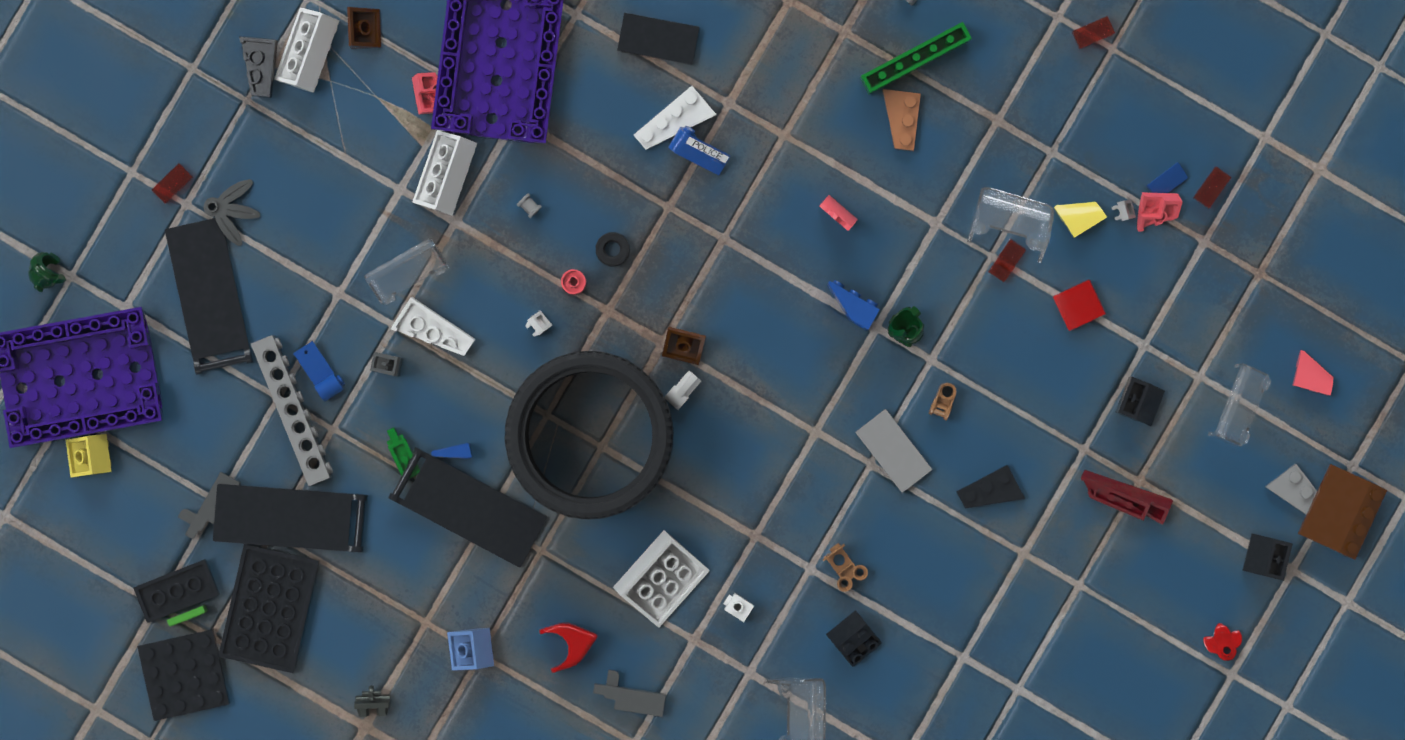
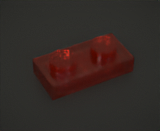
M1108 16L1072 31V34L1080 50L1114 35L1115 32Z
M178 163L152 191L166 204L193 176Z
M1215 166L1193 196V199L1209 209L1231 177Z

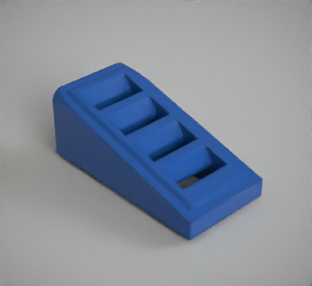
M470 443L431 452L434 457L473 458Z

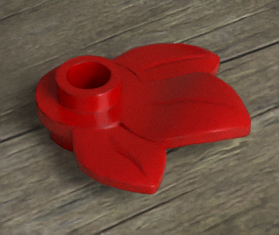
M1218 623L1214 631V637H1204L1203 643L1210 653L1218 654L1219 658L1224 661H1230L1236 656V649L1242 643V635L1239 630L1231 633L1227 626ZM1229 648L1231 652L1229 654H1225L1223 652V649Z

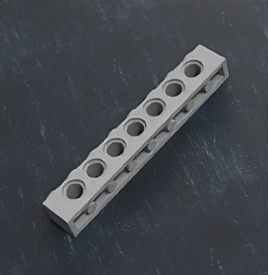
M271 335L251 343L308 486L332 478L331 473H333L331 464L329 462L326 463L324 459L326 452L323 445L318 444L316 438L319 435L315 426L311 427L309 422L312 419L309 410L303 407L302 402H304L301 391L297 392L295 384H297L294 374H290L288 370L290 364L287 356H283L280 349L283 347L280 339L275 338V335ZM270 351L276 353V359L273 362H269L267 359V354ZM277 369H281L284 373L283 378L280 380L274 377V372ZM284 387H288L291 390V394L287 398L281 394ZM292 404L298 408V412L294 416L288 411ZM299 422L305 425L303 433L296 431V425ZM306 440L312 442L313 446L310 451H306L303 448V443ZM312 458H317L320 462L317 469L312 468L310 465Z

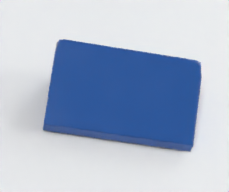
M1176 162L1146 185L1151 193H1169L1188 177L1181 165Z

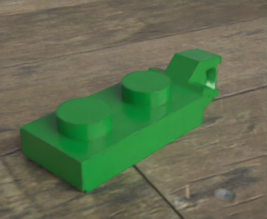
M395 428L387 430L391 439L387 441V444L402 476L413 453L403 434L398 436ZM418 464L413 470L410 478L418 475L420 471Z

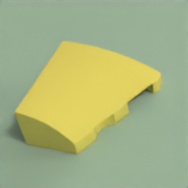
M1096 202L1056 205L1054 207L1073 238L1107 218Z

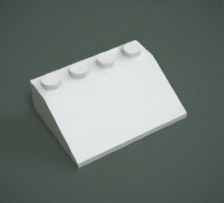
M663 530L613 588L657 627H660L710 570Z

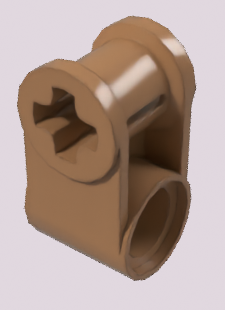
M947 382L940 385L928 414L938 415L947 421L957 392L954 385ZM945 386L952 388V394L948 397L942 394V389Z

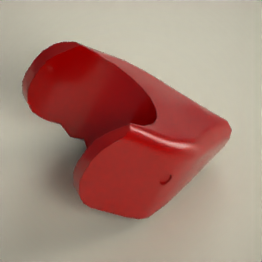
M568 622L557 623L539 629L540 634H559L568 644L569 650L566 660L560 665L551 668L552 673L571 668L581 662L598 638L597 634Z

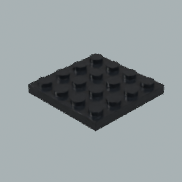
M214 629L137 646L154 721L230 704L220 657H218L219 652Z

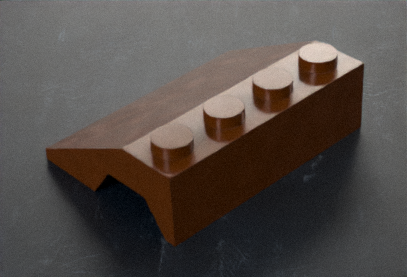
M1330 464L1298 534L1355 560L1387 490Z

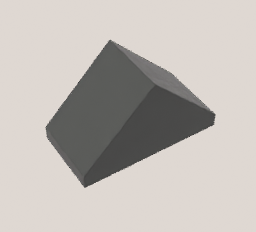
M374 352L370 371L399 377L403 358Z

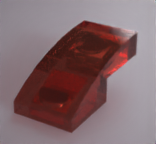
M1010 238L988 272L1005 282L1025 253L1026 248Z

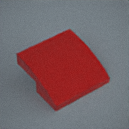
M1090 279L1053 296L1069 331L1106 314Z

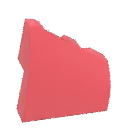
M435 72L417 73L412 77L419 115L433 113L438 77Z
M1142 192L1137 219L1138 232L1144 231V227L1152 224L1158 226L1165 221L1177 219L1183 202L1179 194Z
M830 195L819 206L848 231L858 220Z
M1300 350L1292 386L1331 396L1334 377L1305 351Z

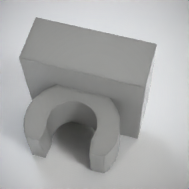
M1131 199L1117 202L1118 205L1112 207V210L1118 209L1120 212L1119 216L1114 217L1115 220L1122 219V221L1136 218Z

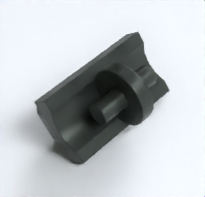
M371 685L369 686V691H362V696L355 697L354 709H357L359 717L369 716L370 709L376 708L378 716H386L390 706V694L382 695L381 691H374V686Z

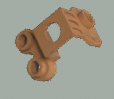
M837 543L829 549L831 552L825 555L822 560L825 561L827 559L840 578L837 580L839 590L847 592L853 585L851 579L864 580L868 576V570L863 565L855 566L843 550L845 544L840 545ZM837 554H841L845 558L844 563L840 566L836 565L833 561L834 556ZM858 569H863L864 573L862 576L856 574ZM843 580L848 581L847 587L841 586Z

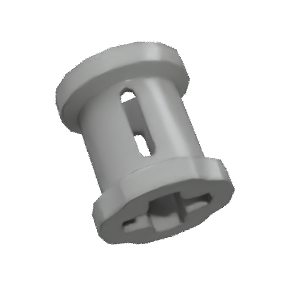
M528 193L517 203V206L522 207L529 214L528 217L532 218L542 206L537 205Z

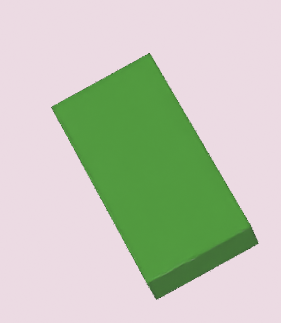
M206 605L170 618L167 622L171 627L207 613L208 610Z

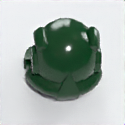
M47 252L37 253L30 261L29 279L34 288L39 292H43L44 289L66 281L63 274H56L47 268L49 264L58 265L60 263V258L52 252L50 254Z
M915 306L903 308L896 315H893L889 321V336L907 347H911L912 344L920 341L923 337L924 324L918 317L921 314L918 308Z

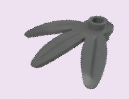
M250 179L232 185L219 198H208L203 206L205 213L216 218L223 234L237 246L242 245V239L237 228L227 215L240 219L260 217V213L250 207L229 204L242 196L252 186L253 181ZM212 203L216 205V208L214 210H210V205Z

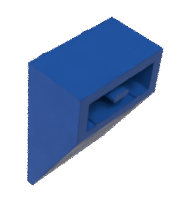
M836 280L833 282L829 281L827 286L849 321L866 331L869 330L880 310L876 308L878 304L870 299L862 300L860 298L861 294L852 289L848 292L843 289L844 285Z

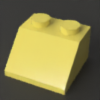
M107 434L66 439L70 477L112 472Z

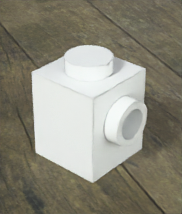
M736 593L733 596L729 594L723 603L726 605L725 611L743 622L754 607L752 603Z

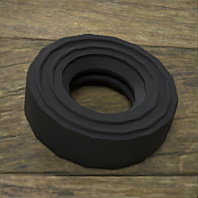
M616 232L602 235L596 244V255L607 266L622 264L630 253L627 239ZM610 242H615L620 246V252L615 257H610L605 252V247Z

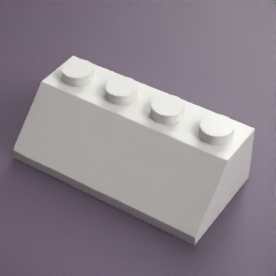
M300 8L274 80L314 93L328 51L331 48L334 34L337 31L339 20L320 12Z
M437 130L412 203L452 216L477 143L461 136Z

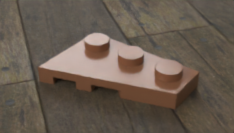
M882 89L894 149L914 151L921 94Z

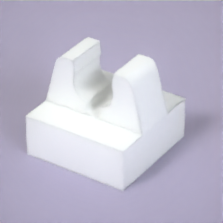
M541 311L529 318L526 324V328L530 326L534 328L535 332L532 334L534 337L541 335L552 326Z

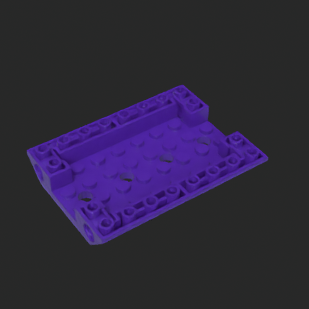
M447 0L431 129L453 134L526 143H546L564 0H509L512 3L509 10L501 8V3L504 0ZM505 38L507 45L504 48L497 47V39ZM496 75L502 78V83L499 86H494L491 83V79ZM491 113L497 115V121L494 124H489L486 120L487 116Z
M142 307L0 332V379L6 406L3 414L10 448L162 421V398L149 326ZM133 362H138L141 365L138 373H134L131 370ZM96 369H101L103 372V377L99 380L93 377V372ZM60 375L65 378V384L61 387L55 383L56 378ZM22 382L27 385V391L23 394L18 391V385Z

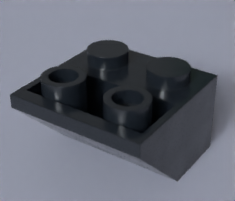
M1129 377L1115 413L1152 426L1165 390L1137 378Z
M1251 533L1242 570L1284 581L1293 543Z
M856 610L826 634L852 667L861 662L862 659L882 644Z

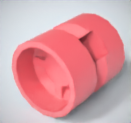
M571 269L563 274L561 285L567 293L578 295L585 290L587 280L581 271Z

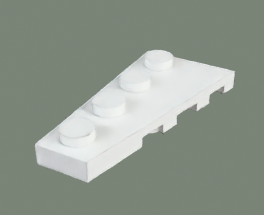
M691 86L637 131L634 137L647 150L675 136L680 127L696 126L717 114L694 87Z
M413 297L409 299L391 327V330L421 339L430 344H435L463 356L466 355L475 341V338Z

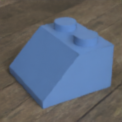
M490 628L447 632L452 670H473L494 666Z

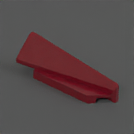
M1084 470L1081 476V480H1084L1091 499L1143 521L1148 516L1156 522L1164 524L1173 502L1172 499Z

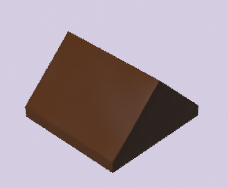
M347 7L349 47L351 49L380 48V9Z
M668 327L662 356L699 365L706 336Z

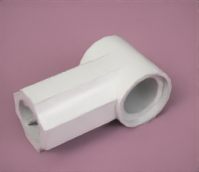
M688 371L680 382L674 385L665 395V399L679 410L701 380Z

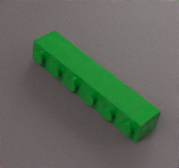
M961 22L861 75L860 80L868 95L970 42L972 38L965 24Z

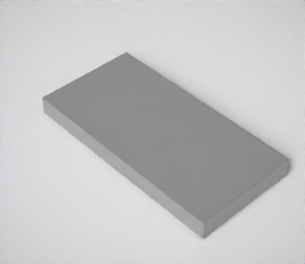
M886 409L855 432L901 493L932 470Z

